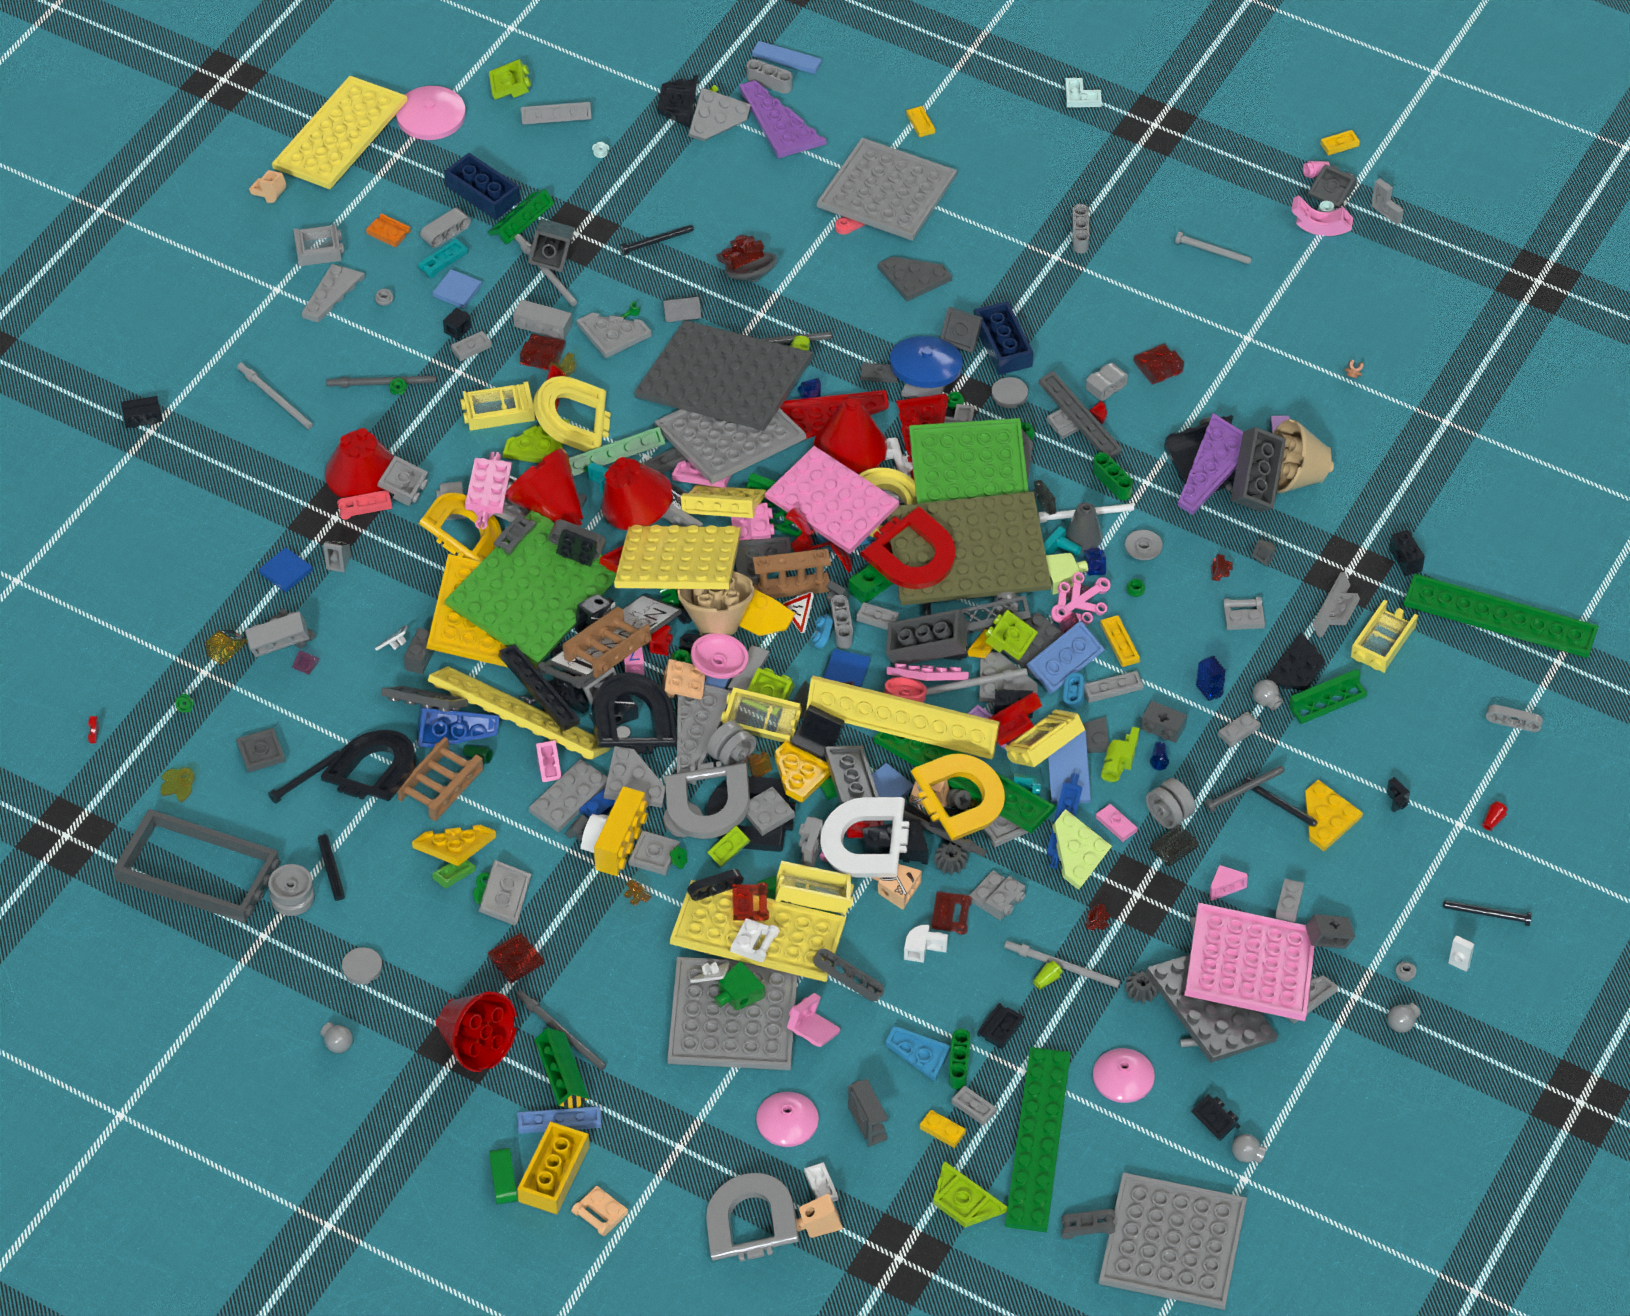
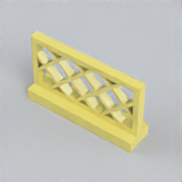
M695 485L689 493L681 495L682 510L687 514L754 518L755 509L765 498L766 490Z

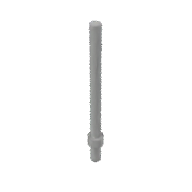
M517 234L515 240L521 245L522 251L530 256L532 245L520 234ZM538 266L570 305L575 306L577 304L576 299L554 273L548 268Z
M242 362L238 364L237 368L245 374V378L259 386L308 430L313 427V424L260 379L253 369H249Z
M1026 668L1013 671L1008 669L1003 670V673L927 687L926 696L1005 680V682L1012 681L1013 678L1027 676L1028 673Z
M1007 940L1004 948L1017 952L1025 958L1029 956L1045 963L1054 961L1062 969L1118 988L1121 982L1112 977L1030 949L1031 947L1025 944L1019 945Z

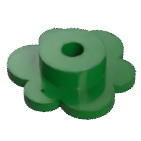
M676 846L674 850L670 851L672 864L677 866L678 869H683L688 862L685 849H680L679 846Z

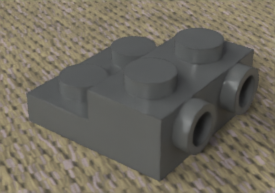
M1325 164L1309 190L1308 195L1322 202L1330 201L1334 204L1335 208L1339 209L1346 198L1350 197L1357 185L1356 177L1350 172L1340 171L1334 165L1329 166Z

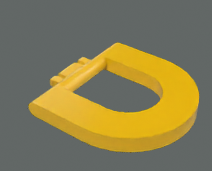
M460 493L440 495L418 524L436 536L437 543L444 542L442 546L455 555L457 552L459 557L482 562L496 548L494 542L502 533L497 519L494 515L490 516L485 529H482L483 524H481L479 529L480 540L471 551L441 529L444 521L452 514L463 515L476 523L477 516L474 511L465 509L467 495Z
M950 754L911 770L913 777L922 790L917 796L919 799L926 798L921 803L929 815L934 813L930 817L933 822L940 820L952 841L988 827L996 820L1003 808L1005 794L999 776L988 764L974 756ZM953 777L970 779L981 791V804L973 809L949 817L931 786Z

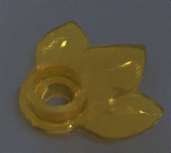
M187 767L180 770L170 769L163 773L161 777L165 782L161 786V795L176 794L180 802L186 800L192 792L191 785L195 779L192 769Z

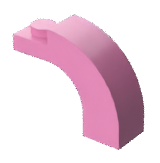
M1300 196L1293 198L1291 211L1297 216L1296 224L1303 230L1323 236H1336L1352 230L1353 217L1344 207L1332 212H1319L1311 208Z

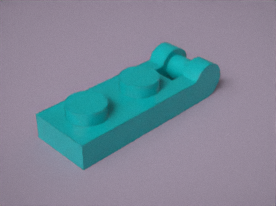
M455 239L422 260L418 268L426 272L428 277L434 278L439 271L466 255L468 248Z

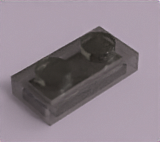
M1042 480L1034 481L1035 489H1033L1035 500L1040 502L1041 508L1045 509L1049 515L1056 514L1055 497Z

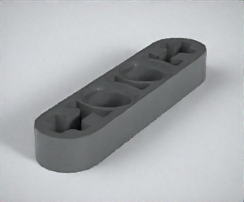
M822 948L813 956V963L817 968L865 998L877 1001L884 994L885 990L880 982L831 951ZM836 966L842 967L844 973L838 972ZM853 977H858L861 984L856 983Z

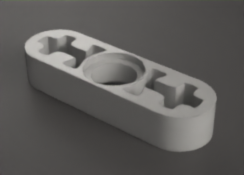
M1490 705L1486 713V719L1492 723L1530 732L1540 731L1543 724V718L1538 714L1500 705Z

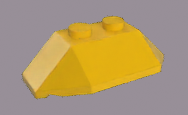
M755 590L739 627L757 636L787 630L795 613L777 600Z

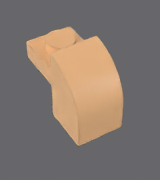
M268 170L262 178H258L249 191L252 195L265 197L267 203H273L286 189V182L282 173Z

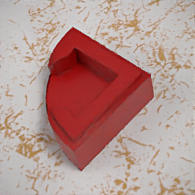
M1102 401L1089 410L1099 423L1103 424L1105 422L1107 410Z
M90 716L88 726L91 729L88 735V742L96 744L99 732L97 716Z

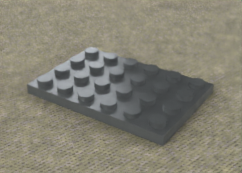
M1190 954L1147 968L1145 973L1210 1063L1276 1042L1278 1035L1261 1012L1184 996Z

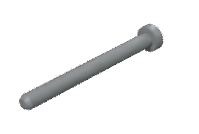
M1179 231L1177 234L1176 244L1180 245L1182 242L1246 264H1250L1252 261L1250 257L1186 237L1183 232Z

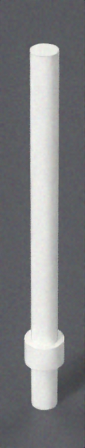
M1134 504L1095 507L1097 515L1134 511ZM1076 510L1046 513L1045 511L1038 512L1039 522L1046 523L1047 520L1072 518Z

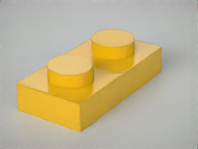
M1353 130L1323 138L1320 142L1327 155L1352 149L1360 144Z
M930 1110L920 1123L921 1130L953 1148L957 1146L966 1134L965 1128L933 1110Z

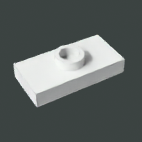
M1456 936L1452 943L1448 963L1467 972L1470 967L1475 944Z
M824 1162L804 1168L805 1176L815 1199L829 1193L833 1202L838 1200V1194Z

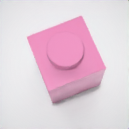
M641 647L623 660L625 673L645 675Z

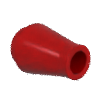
M1498 801L1490 804L1482 824L1483 828L1492 831L1507 816V807Z

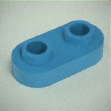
M826 614L818 617L815 622V632L811 636L812 645L818 649H821L828 641L833 624V618Z
M1080 673L1069 674L1065 679L1063 699L1065 705L1068 708L1075 709L1080 707L1084 701L1085 680Z

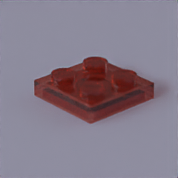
M522 933L488 952L489 959L510 984L544 964V959Z

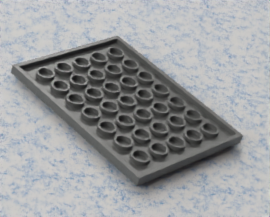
M684 320L634 394L636 398L765 431L813 359V352Z

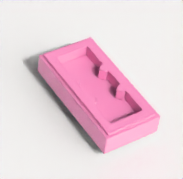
M1111 804L1096 814V819L1122 842L1137 832V827Z

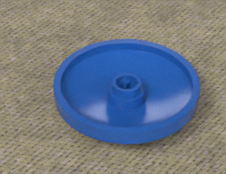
M915 336L904 339L894 346L890 354V368L894 375L901 381L916 387L937 388L948 385L955 381L962 371L963 359L959 350L951 343L936 337Z

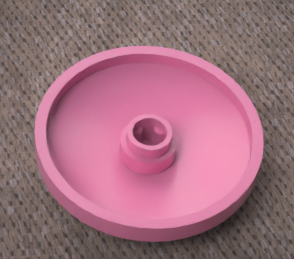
M424 86L405 94L408 101L396 114L399 127L406 134L422 140L441 139L455 133L462 126L466 115L462 98L454 91L440 86Z

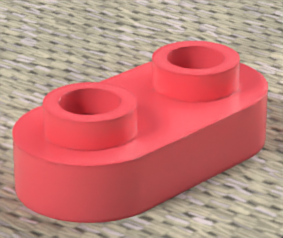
M842 217L835 222V230L839 234H848L866 224Z

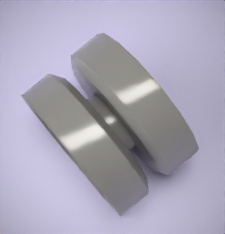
M729 721L719 727L712 735L707 746V753L716 761H721L722 766L746 763L755 750L756 738L748 731H744L743 727L736 721Z
M1168 778L1159 787L1154 788L1146 795V804L1152 816L1159 824L1168 829L1175 828L1182 820L1193 815L1196 810L1194 799L1189 790L1174 778Z
M286 864L272 872L269 877L268 888L272 906L277 912L286 916H296L311 908L314 902V888L312 877L307 869L297 864Z

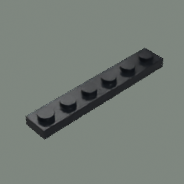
M516 644L499 650L498 656L563 731L580 724V718Z

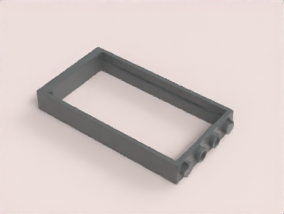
M148 809L113 871L115 881L246 923L248 918L254 913L257 902L261 901L264 889L268 886L269 877L279 867L281 860H279L277 850ZM159 826L265 861L241 906L131 870L155 827Z

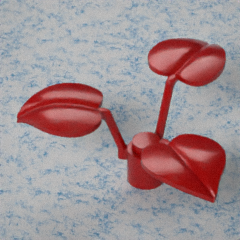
M797 508L791 509L785 518L792 521L802 531V534L790 543L794 552L811 551L830 545L834 553L844 564L847 572L850 573L852 561L848 552L831 541L812 546L813 539L811 535L815 530L810 529L807 519Z

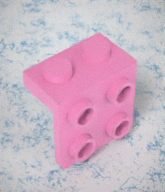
M813 993L808 998L805 997L797 1006L794 1005L791 1008L787 1028L796 1035L805 1038L811 1044L822 1047L837 1036L841 1029L816 1014L821 997Z

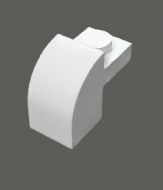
M592 814L583 833L580 849L594 853V846L606 823L607 815Z
M920 925L913 928L906 938L904 960L924 963L926 950L946 952L948 935L940 932H929V925Z

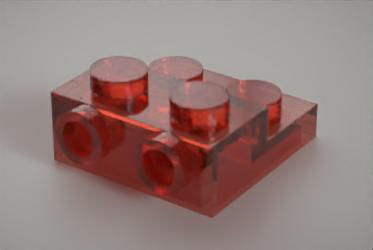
M739 235L735 240L730 241L731 248L723 249L721 253L716 254L719 262L734 270L764 257V245L761 240L755 241L753 236Z
M531 333L528 342L525 341L520 352V364L549 370L551 365L557 367L566 347V341Z
M1165 343L1135 355L1133 359L1134 363L1152 385L1179 375L1184 369V361L1175 350L1171 352Z

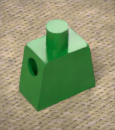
M740 961L723 979L719 980L718 990L720 994L714 997V1001L720 1008L729 1003L734 1010H740L765 998V986Z

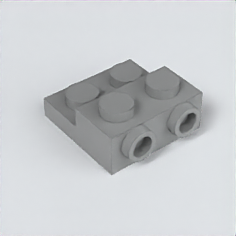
M394 456L379 480L378 486L393 493V499L410 507L412 502L416 504L418 501L420 489L425 490L428 484V480H426L428 472Z
M807 817L805 824H801L799 835H801L799 847H802L801 852L803 855L801 864L809 867L815 866L821 849L823 820L815 817Z
M992 871L969 895V901L1001 921L1005 916L1011 914L1017 903L1023 901L1026 895L1025 885L1010 876L1006 879Z

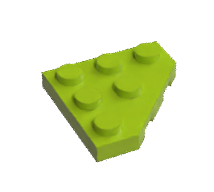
M535 425L523 431L522 435L507 439L503 458L541 463L543 461L542 458L557 449L563 448L564 444L552 438L541 425L538 427Z

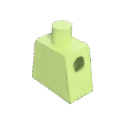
M1071 553L1046 555L1053 595L1059 593L1057 588L1060 583L1067 582L1070 588H1072V576L1077 572L1083 573L1088 571L1087 562L1085 560L1076 562ZM1076 576V580L1080 581V577Z

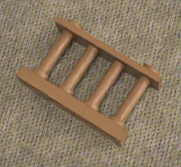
M828 549L753 557L755 574H760V582L753 584L755 590L773 599L799 596L809 592L813 594L829 592L827 588L829 583L828 573H824V566H831ZM816 567V574L805 575L806 568ZM797 570V576L786 577V571ZM779 572V578L767 580V573Z
M616 607L562 644L564 659L571 662L579 656L592 664L593 676L598 678L651 641L650 625L646 624L639 630L624 621L623 609ZM621 628L631 635L623 639L613 632ZM607 637L617 643V645L610 649L600 643V641ZM594 647L604 654L595 658L585 651Z
M444 737L435 744L433 750L414 769L410 777L398 790V800L402 802L407 795L428 806L429 818L436 822L483 771L482 758L478 755H475L471 760L462 758L449 750L448 738ZM445 756L464 768L459 773H454L438 764V762ZM433 769L452 781L448 786H442L426 775ZM421 782L440 794L436 799H430L414 790V788Z

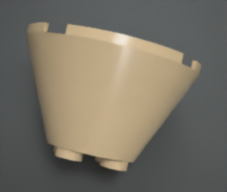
M1288 419L1279 424L1273 434L1285 438L1286 442L1276 492L1284 493L1312 484L1322 483L1328 473L1332 472L1334 468V463L1331 461V448L1322 443L1296 420Z
M733 571L729 589H678V598L698 628L700 636L712 633L731 636L737 632L754 596L755 589L751 579Z

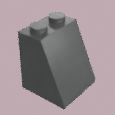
M541 218L535 232L528 263L563 272L575 227Z

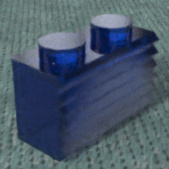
M1215 656L1206 658L1198 663L1196 686L1208 701L1218 699L1224 693L1226 669H1224L1222 664H1219L1220 661H1217Z

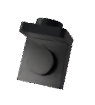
M1393 777L1388 781L1387 793L1393 799L1391 810L1396 812L1408 805L1410 791Z

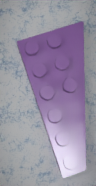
M756 80L739 85L741 94L745 101L751 104L750 110L777 158L826 145V139L823 136L820 137L816 134V130L804 124V120L792 110L780 104V100L774 99L769 94V91Z
M1214 413L1178 501V506L1191 515L1195 514L1237 467L1243 431Z

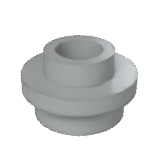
M380 289L375 296V300L379 305H389L393 301V294L388 289Z
M1402 962L1396 967V975L1401 981L1408 982L1415 977L1416 968L1409 962Z

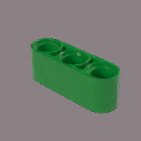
M1097 453L1093 458L1094 475L1118 499L1128 500L1131 498L1133 480L1108 454Z
M957 1029L952 1034L948 1082L950 1087L956 1090L962 1089L967 1084L970 1033L966 1029Z
M510 1148L489 1150L496 1204L518 1202Z

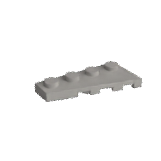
M331 264L302 311V318L319 323L333 309L337 302L340 303L344 299V295L348 291L351 292L355 288V284L365 279V274Z

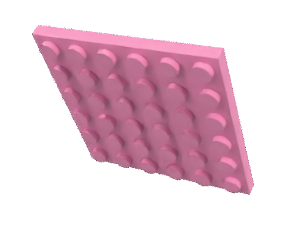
M1198 903L1184 996L1305 1021L1314 955V946L1311 945L1306 925Z

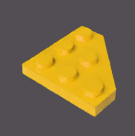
M787 741L775 751L774 757L785 794L801 803L831 775L827 762L793 746Z
M1317 780L1305 790L1306 814L1318 822L1316 827L1308 825L1309 841L1322 851H1325L1362 818L1363 812L1320 780Z
M474 825L473 829L461 830V827L445 829V833L438 834L428 831L413 840L412 846L416 850L459 866L495 839L496 831L483 825Z

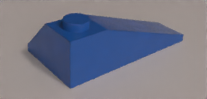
M420 705L418 718V746L434 748L435 744L444 737L448 738V743L451 745L495 736L498 733L499 715L466 710L444 712L439 711V707L424 708Z

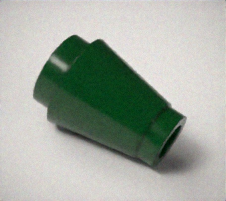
M466 744L463 748V755L471 759L478 755L482 758L483 764H488L492 760L493 750L486 745Z

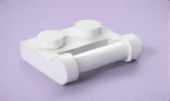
M746 918L731 945L730 952L763 962L767 956L766 952L773 939L778 936L780 930L774 925L767 926ZM762 934H763V935H766V937H765L764 941L762 942L760 948L757 949V950H754V948H755V946L757 945V943H758V941H759L761 935H762Z

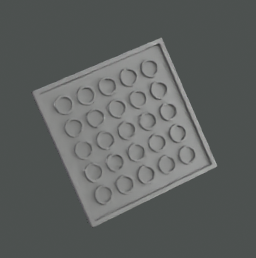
M861 138L817 201V207L913 241L956 178L957 170Z
M780 408L765 431L682 409L654 421L655 428L660 427L662 435L711 484L806 439V433Z
M677 957L668 1064L791 1070L793 1031L788 1029L787 1025L790 1019L789 1012L796 1005L798 975L742 962L765 986V998L740 1010H734L729 1003L720 1008L714 1001V997L720 994L718 990L719 980L691 983L690 979L702 974V966L706 963L711 965L716 962L717 966L729 962L728 973L740 961Z
M1123 1173L1115 1206V1219L1113 1220L1115 1232L1109 1234L1099 1284L1225 1310L1247 1197Z

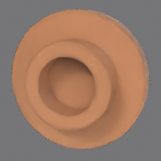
M1351 359L1348 362L1349 369L1345 368L1344 371L1347 372V376L1357 379L1358 376H1362V373L1358 371L1362 370L1363 363L1359 362L1358 367L1354 368V360Z

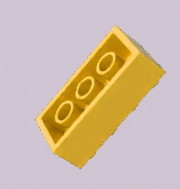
M622 787L594 846L595 870L617 877L620 870H624L627 862L626 857L628 854L631 855L634 848V840L639 838L641 826L646 823L648 813H646L648 802L645 801V792Z
M550 1121L517 1188L518 1201L557 1215L590 1147L589 1134Z

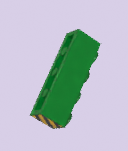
M546 1028L534 1041L557 1104L569 1109L579 1108L589 1099L566 1034L562 1031Z

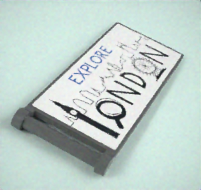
M646 595L640 596L623 608L624 621L638 630L649 624L651 634L682 613L680 608ZM621 628L613 632L623 639L631 635ZM607 637L600 641V643L610 649L617 645V643ZM594 647L585 651L595 658L604 654ZM563 651L547 662H540L537 666V670L541 674H549L569 682L579 689L583 687L586 680L593 676L592 664L579 656L568 662L564 659ZM551 666H555V667H557V668H560V669H562V670H565V671L570 672V673H572V674H575V675H577V676L574 677V676L569 675V674H567V673H565V672H562V671H560V670H557V669H555V668H552Z

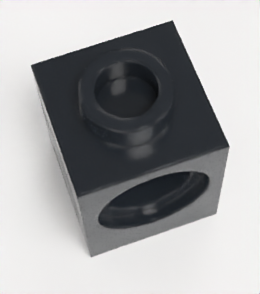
M455 308L443 320L444 333L459 340L472 327L471 315L466 311Z

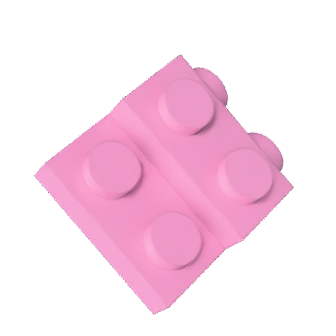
M760 503L756 507L754 518L731 517L732 526L741 527L740 540L765 539L775 535L774 525L769 523V519H773L772 508H768L767 503Z

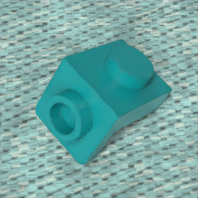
M591 462L588 466V479L599 483V492L603 493L605 473L608 468Z
M1014 775L1015 783L1036 795H1040L1041 783H1038V776Z

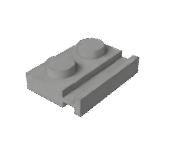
M1061 409L1047 416V422L1056 433H1059L1061 439L1079 431Z

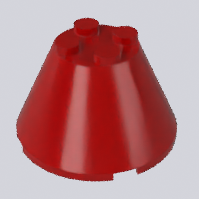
M360 428L351 431L340 438L338 446L326 464V483L330 490L341 498L385 491V489L378 486V482L393 460L394 455L367 429Z
M626 457L618 458L605 473L601 509L604 518L611 526L621 530H628V527L633 525H645L646 527L658 521L669 509L673 499L672 485L663 473L634 459H626Z
M489 991L448 1000L440 1016L437 1017L435 1024L460 1065L470 1071L481 1072V1070L486 1068L491 1069L495 1067L510 1050L517 1028H514V1017H517L514 1005L508 997L498 992Z

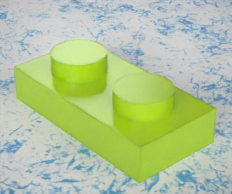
M735 826L707 853L722 868L750 840Z

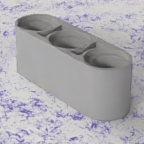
M756 59L747 62L748 81L756 80L763 87L784 94L792 91L793 76L790 71Z
M1084 204L1075 205L1072 212L1073 250L1077 253H1085L1089 248V209Z
M454 208L426 225L421 230L420 237L431 247L436 248L468 228L471 218L459 208Z
M835 595L831 599V617L833 618L835 643L840 649H848L853 643L849 603L846 596Z

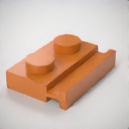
M382 213L366 229L368 235L395 248L406 237V234L411 232L409 226Z

